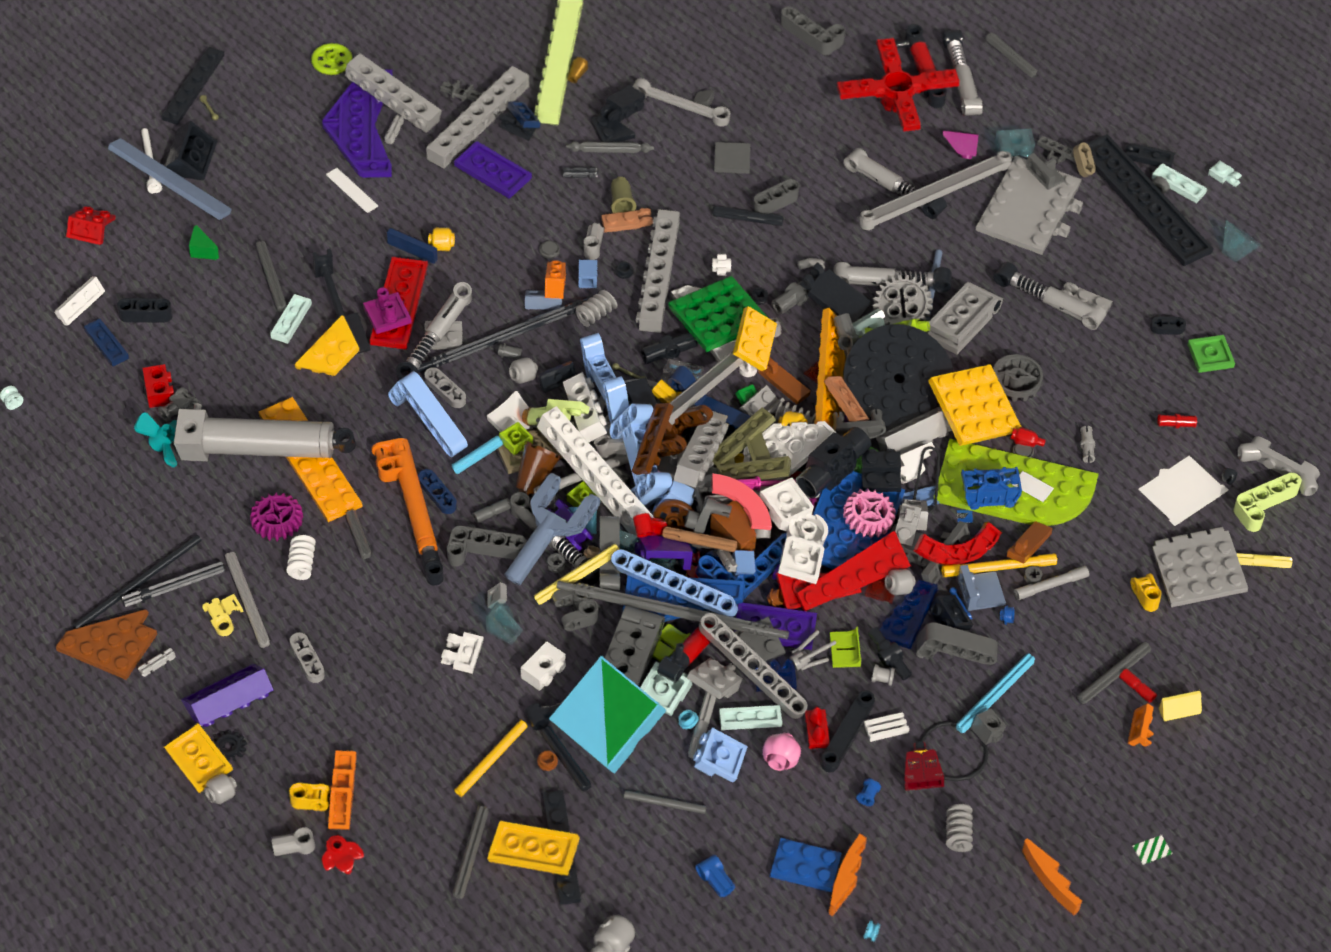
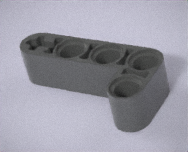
M787 6L781 10V26L820 54L829 55L844 44L845 27L843 25L834 24L825 30L793 7Z
M600 516V552L613 544H616L620 549L619 516ZM612 560L600 566V588L620 592V571L616 569Z
M456 526L451 531L447 546L448 562L452 566H461L465 562L467 552L514 560L526 544V539L516 534Z
M929 623L917 636L916 655L919 658L926 657V659H930L939 651L981 664L992 665L997 662L998 643L996 640L938 623Z

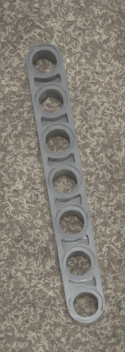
M712 613L705 614L699 623L700 632L777 705H780V708L788 716L794 719L802 717L807 709L805 699L716 615ZM711 621L714 627L707 628L704 622ZM721 634L726 635L728 641L722 642L718 636ZM735 648L741 649L742 652H743V655H742V656H737V655H735L734 652H733V649H735ZM748 663H756L758 669H750ZM769 676L772 679V683H765L763 677ZM784 690L787 693V697L781 698L777 691ZM793 704H798V705H800L801 708H802V711H800V712L794 711L793 708H792V705H793Z

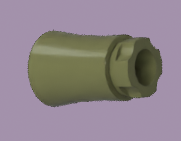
M625 177L613 179L611 183L612 212L635 211L636 203L632 196L629 182Z

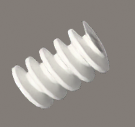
M299 535L291 540L287 573L292 578L298 580L310 578L314 557L313 552L315 551L314 546L316 544L314 538Z

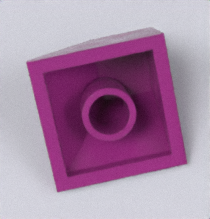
M943 130L942 134L955 151L962 155L961 158L972 159V156H976L978 134Z

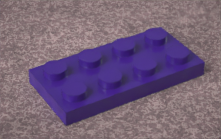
M478 141L454 161L455 167L509 199L532 179V173Z
M749 603L738 604L736 618L758 622L769 617L775 629L789 631L788 640L779 638L782 646L798 648L815 632L817 613ZM813 640L803 649L812 650Z

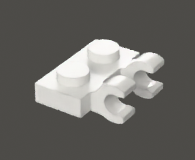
M464 632L463 637L449 633L447 647L459 649L457 653L443 650L441 663L453 664V669L473 674L483 643V637Z

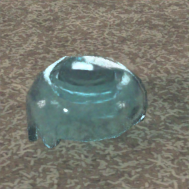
M620 530V550L634 551L635 542H638L639 539L637 535Z

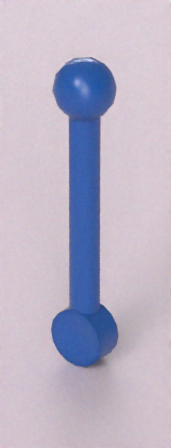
M951 587L949 590L950 594L956 595L957 599L959 600V602L961 603L962 607L964 608L965 612L971 620L972 616L970 612L967 611L963 602L959 598L957 594V589L955 587Z

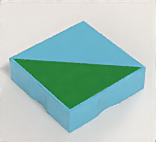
M601 656L549 719L606 768L615 773L633 752L639 740L652 729L667 710Z

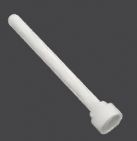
M144 128L141 131L144 151L146 155L153 159L149 132ZM149 176L147 182L148 191L150 193L160 192L162 190L161 183Z

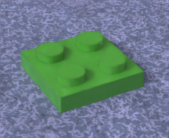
M1224 335L1188 341L1187 345L1198 373L1234 368L1235 361Z

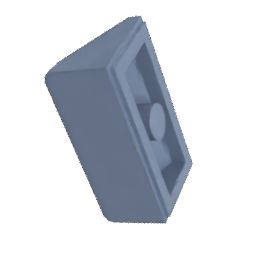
M525 291V309L554 310L562 307V299L545 298V291Z

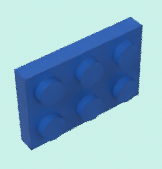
M780 838L770 877L832 892L841 853Z

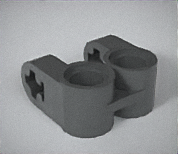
M562 589L553 593L552 599L556 607L561 608L573 605L577 610L562 617L561 621L566 631L591 626L598 621V604L593 598L575 595V592Z

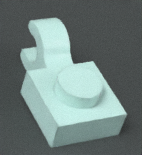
M1221 161L1209 170V175L1221 183L1227 181L1234 187L1240 184L1238 179L1241 177V174L1234 172L1233 168Z

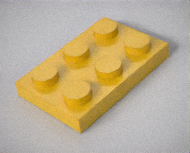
M749 306L744 308L733 354L760 371L766 370L777 323Z
M199 724L164 747L198 793L206 788V782L219 774L226 775L233 770L230 763Z

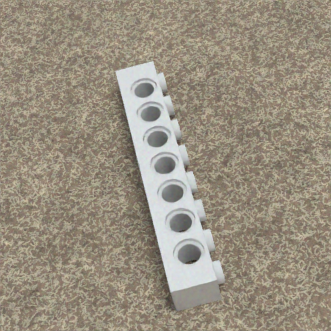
M557 406L544 413L537 428L597 497L600 498L614 516H619L620 523L634 539L638 538L633 517L649 513L650 517L654 518L653 515Z

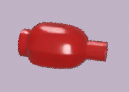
M1023 427L1013 428L1010 439H1013L1015 444L1030 447L1036 445L1044 447L1046 441L1039 438L1034 431Z

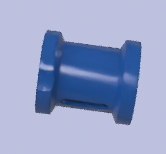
M865 779L864 787L861 793L857 794L856 799L863 805L872 806L875 802L874 797L881 789V785L873 779Z

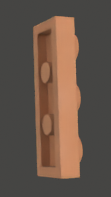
M841 376L828 377L824 381L849 422L869 420Z

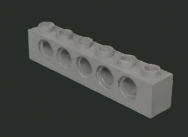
M358 54L347 63L345 76L350 81H353L363 90L369 92L377 100L386 104L390 109L396 111L417 128L427 133L439 122L441 110L362 54Z
M712 411L713 417L704 425L697 426L677 465L674 481L695 488L699 481H703L710 462L712 463L714 455L717 453L719 445L727 433L729 424L726 421L728 416Z

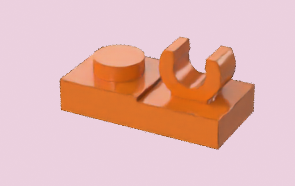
M1147 703L1134 710L1128 744L1132 746L1140 743L1146 747L1152 744L1147 739L1154 734L1151 730H1148L1153 718L1154 708Z

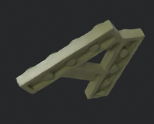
M761 407L719 445L712 462L719 469L720 475L736 480L753 479L756 476H759L760 480L789 476L791 466L789 456L771 458L762 432L776 421L774 416L766 409ZM745 447H748L752 461L736 463L734 457Z

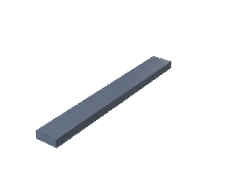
M120 138L109 144L108 149L218 220L231 213V208Z

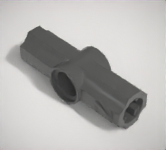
M793 282L786 288L783 294L772 300L771 305L777 314H783L796 304L798 306L804 304L809 297L807 295L809 290L803 288L800 285L801 282L798 284Z
M849 313L836 316L833 319L839 335L838 345L844 350L846 358L853 345L860 338L855 333Z

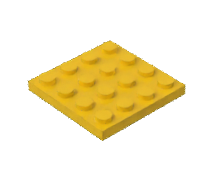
M991 364L931 377L928 380L959 446L1010 435L1013 432V428L1021 427Z

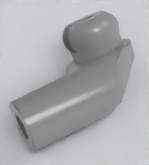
M808 258L798 261V267L802 270L813 267L818 262L825 269V262L822 259Z

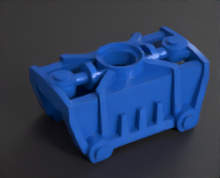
M1017 467L961 471L965 497L971 510L984 506L1001 505L1011 508L1021 496L1022 486ZM1010 483L1013 485L1017 484L1018 487H1008L1007 485ZM981 486L979 489L968 490V487Z

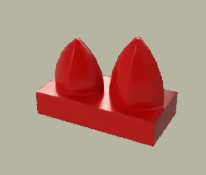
M816 706L813 710L805 711L809 749L827 748L830 743L826 711Z

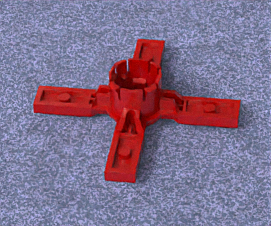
M894 38L879 39L876 45L886 75L881 80L870 78L837 82L840 100L867 96L881 97V103L885 110L891 112L893 107V112L898 113L903 132L920 130L921 123L912 96L924 90L959 86L960 80L956 69L924 72L919 76H911L902 71L901 60Z

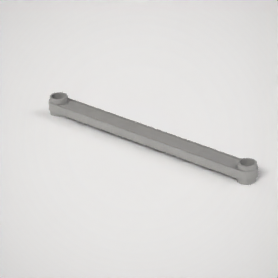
M1000 151L994 157L872 210H864L860 215V226L864 230H871L875 225L1001 170H1008L1012 163L1011 154L1007 151Z
M770 318L777 323L774 337L781 335L780 322L777 318ZM733 351L670 402L674 408L669 422L673 425L676 418L745 361L735 356Z

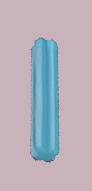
M495 436L452 464L454 472L456 474L461 473L503 445L501 438Z

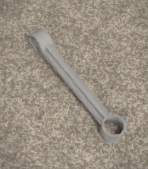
M641 78L637 79L633 85L634 88L645 94V98L650 96L712 118V122L717 126H725L730 121V111L725 107L713 109L653 88L647 80ZM717 115H724L726 118H718Z

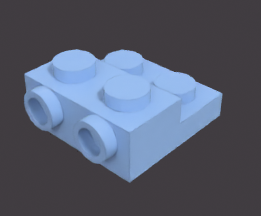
M712 728L707 733L704 732L699 739L701 748L693 756V760L696 761L694 767L710 776L717 774L733 783L737 779L748 746Z

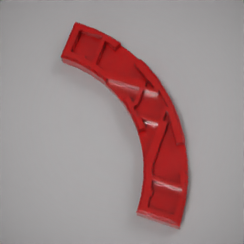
M985 522L972 539L957 545H945L928 537L926 534H922L913 551L923 558L938 564H965L982 557L995 545L1002 532L990 522Z

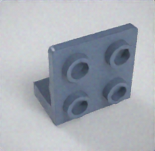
M968 565L960 566L958 582L968 611L1005 605L1006 601L996 572L974 575L973 572H970Z

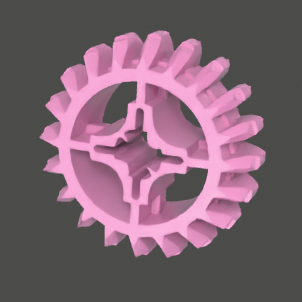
M867 488L865 492L860 489L858 493L853 492L851 497L847 498L843 508V518H846L845 524H850V530H856V534L860 532L863 537L867 534L870 538L875 534L879 538L881 534H886L892 528L896 511L893 508V502H889V497H883V492L878 494L876 489L870 492Z

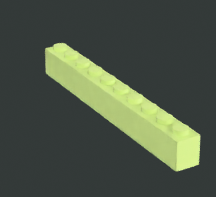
M558 0L559 7H556L555 11L557 19L553 20L554 31H551L550 35L552 43L548 44L549 56L546 55L545 66L547 68H543L544 80H541L540 90L542 92L538 93L537 103L539 105L535 107V115L538 116V120L541 123L559 125L583 0Z

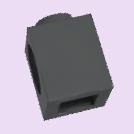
M988 709L976 715L971 729L987 745L993 741L998 742L1003 737V732L1007 725L992 709Z

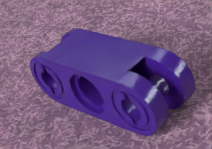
M558 499L555 505L559 509L554 512L549 508L548 511L565 519L568 523L574 513L563 501ZM586 527L579 534L565 536L579 551L583 549L581 544L587 538L590 540L594 539V536Z

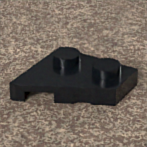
M609 114L591 118V123L601 142H622L635 138L634 131L618 120L614 122L609 121Z

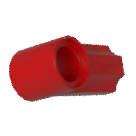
M649 513L633 517L638 538L650 535L662 536L663 529L667 527L666 522L659 518H651Z

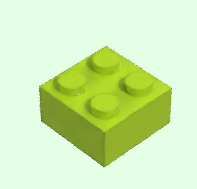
M519 422L499 433L503 445L513 455L523 450L525 441L533 444V436Z
M583 481L567 493V501L572 506L579 507L585 497L590 494L597 495Z

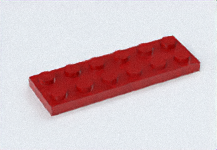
M392 257L384 288H387L389 295L396 292L399 293L411 317V323L376 334L373 328L370 345L407 350L428 269V261Z

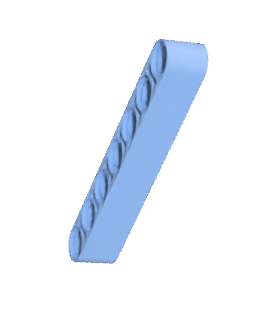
M617 550L612 554V563L618 571L717 614L733 617L738 611V606L730 595L625 550ZM626 558L623 564H618L619 559ZM637 566H644L640 572L635 571ZM661 573L660 578L652 579L654 574ZM672 581H679L677 586L670 587ZM696 588L694 594H688L689 589ZM708 596H714L711 602H705ZM732 603V607L730 609H723V606L725 604Z

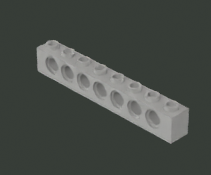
M513 66L508 71H505L497 81L493 82L487 91H484L476 101L471 103L466 111H463L454 122H451L444 132H441L433 142L428 144L426 148L427 160L445 168L507 109L509 101L514 102L529 87V75Z
M658 209L657 217L654 216L653 219L655 230L651 231L650 239L653 243H649L648 254L651 255L646 259L648 271H644L643 278L646 284H642L641 295L644 296L639 299V309H641V312H637L636 323H639V330L661 333L679 228L680 212Z

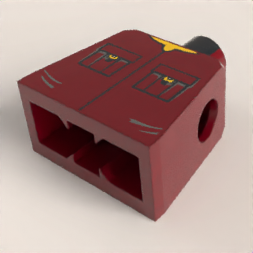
M924 741L915 742L913 744L914 751L906 753L905 790L944 787V774L936 750H926Z

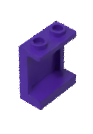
M663 536L638 538V542H635V554L648 561L650 558L678 559L683 570H691L693 551L688 543L666 539Z

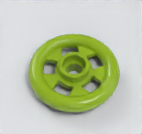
M330 43L318 47L312 54L311 62L317 71L327 75H336L346 71V65L353 57L350 50L345 46ZM342 52L344 56L340 57L338 53Z

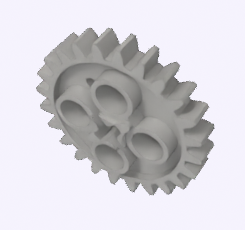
M899 275V280L892 277L891 283L885 280L886 286L880 285L881 291H876L877 297L873 298L874 303H876L873 305L874 310H882L885 315L883 318L885 325L911 319L926 321L925 316L930 317L929 311L933 310L931 305L933 299L930 298L931 291H927L928 286L922 287V280L916 283V277L909 280V275L905 279H902V276ZM901 289L904 290L906 318L902 317ZM910 292L916 293L912 297L907 296ZM892 294L897 295L894 299L889 298ZM911 309L917 310L916 313H909ZM898 311L899 314L893 316L891 312Z

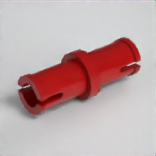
M1159 414L1157 425L1158 427L1169 426L1175 429L1180 427L1196 428L1197 417L1180 416V414Z

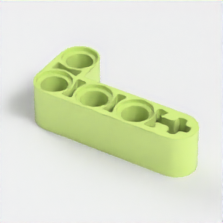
M1288 473L1241 493L1235 502V515L1247 530L1251 532L1259 531L1265 517L1263 510L1295 497L1302 482L1301 477L1296 473Z

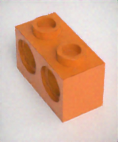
M561 261L547 263L545 298L563 299L566 263Z

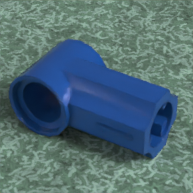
M712 855L696 865L698 875L703 881L709 882L719 897H725L735 889V884L724 872L723 865L716 855Z

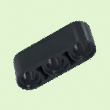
M123 298L117 303L119 319L123 322L165 323L173 317L171 302L164 298Z

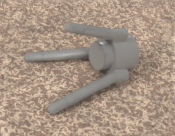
M816 630L797 649L791 651L793 655L789 658L793 667L797 671L800 669L803 671L809 667L828 662L829 658L810 662V658L835 645L836 641H832L809 654L805 651L801 652L819 634V631Z

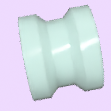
M8 386L0 392V399L5 402V406L9 410H13L23 403L24 399L18 393L15 386Z

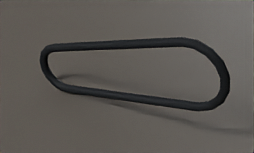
M926 447L922 451L913 500H916L924 454L927 450L932 449L937 453L934 506L928 511V514L932 513L937 506L940 453L935 447Z

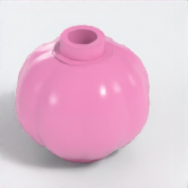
M780 733L767 738L762 752L769 766L774 770L781 771L790 769L798 763L801 748L791 734Z

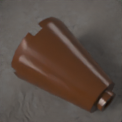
M525 441L516 487L519 488L518 492H524L528 496L530 494L534 495V488L543 483L561 456Z

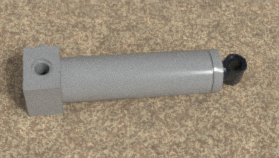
M195 403L193 409H179L174 445L181 460L208 461L209 454L331 458L334 449H339L342 453H350L356 447L353 432L349 428H340L334 431L332 422L209 418L206 410H201L202 405L199 403Z

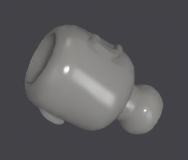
M620 915L607 917L594 935L595 947H593L591 952H628L630 950L629 945L635 937V929L632 923Z

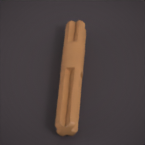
M670 527L663 529V537L666 539L729 552H735L737 549V542L734 540Z

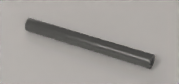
M625 790L624 794L625 799L705 814L707 807Z

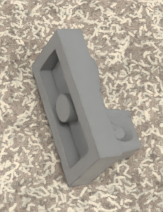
M902 504L895 531L900 543L913 546L922 508Z

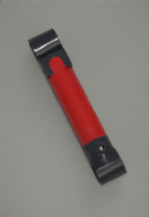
M917 24L907 26L905 40L896 41V47H909L919 75L924 72L936 71L923 37V28ZM946 88L924 90L925 96L928 97V104L931 107L942 108L945 105Z
M704 623L707 628L714 627V625ZM699 626L683 643L676 645L675 651L669 657L665 656L658 666L657 674L673 683L678 682L684 670L711 643L700 632Z

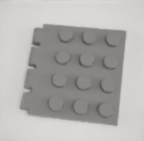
M1223 527L1209 529V535L1204 530L1190 533V539L1185 534L1171 537V543L1168 538L1154 541L1155 546L1152 547L1153 554L1171 607L1248 592V586L1229 531H1224Z

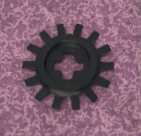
M228 730L226 735L222 731L220 732L221 737L214 736L216 742L213 743L223 756L226 757L228 762L229 757H232V760L235 762V755L242 758L243 755L240 752H246L247 748H242L247 745V742H241L244 736L242 735L238 738L239 732L237 731L234 735L231 734V730ZM226 743L234 744L231 751L223 750Z

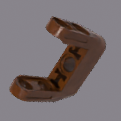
M706 405L689 407L675 419L671 432L664 433L657 456L666 457L682 453L686 449L687 443L680 435L686 428L708 423L713 417L712 410Z

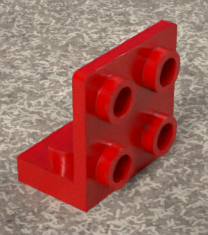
M85 206L68 216L66 237L101 245L103 244L105 226L115 220L116 215L110 214L109 211H96L92 207Z

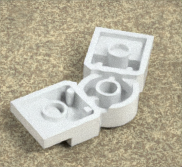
M790 478L762 490L759 496L769 508L770 518L781 530L787 531L778 573L816 584L825 548L823 544L828 534V526L822 517L817 514L815 516L812 515L813 504L794 479Z

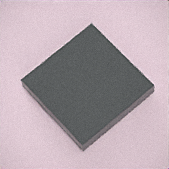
M715 142L714 172L750 174L751 144Z

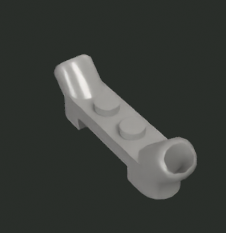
M1258 436L1254 437L1250 443L1240 444L1237 453L1240 461L1256 460L1268 469L1280 473L1282 476L1288 473L1298 474L1302 479L1299 489L1304 496H1311L1317 491L1318 484L1316 480L1320 476V472L1317 467L1307 461L1300 465L1270 449V441Z

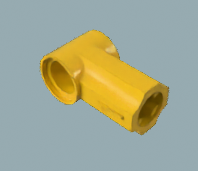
M662 379L652 389L653 395L662 403H670L682 393L673 390Z

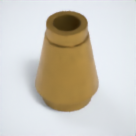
M577 57L572 61L567 77L568 81L577 83L588 70V62L584 58Z

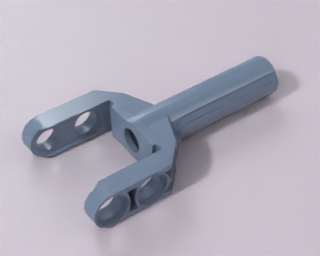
M554 473L549 474L530 501L537 528L504 574L506 578L516 585H521L553 537H568L581 533L600 505L599 497L593 494L585 497L567 523L565 519L546 510L560 489L561 478Z

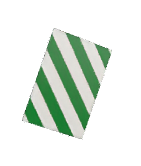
M1162 835L1133 845L1142 864L1172 854Z

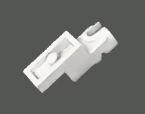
M932 442L901 455L902 484L917 478L922 451L926 447H934ZM932 449L925 452L924 459L931 456L930 452L933 451ZM922 464L921 474H922V473L924 472V470H925V467H924L923 464Z

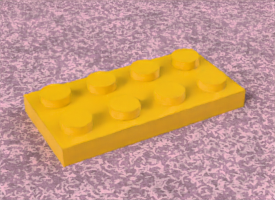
M500 821L487 858L489 862L568 876L580 838L578 834Z

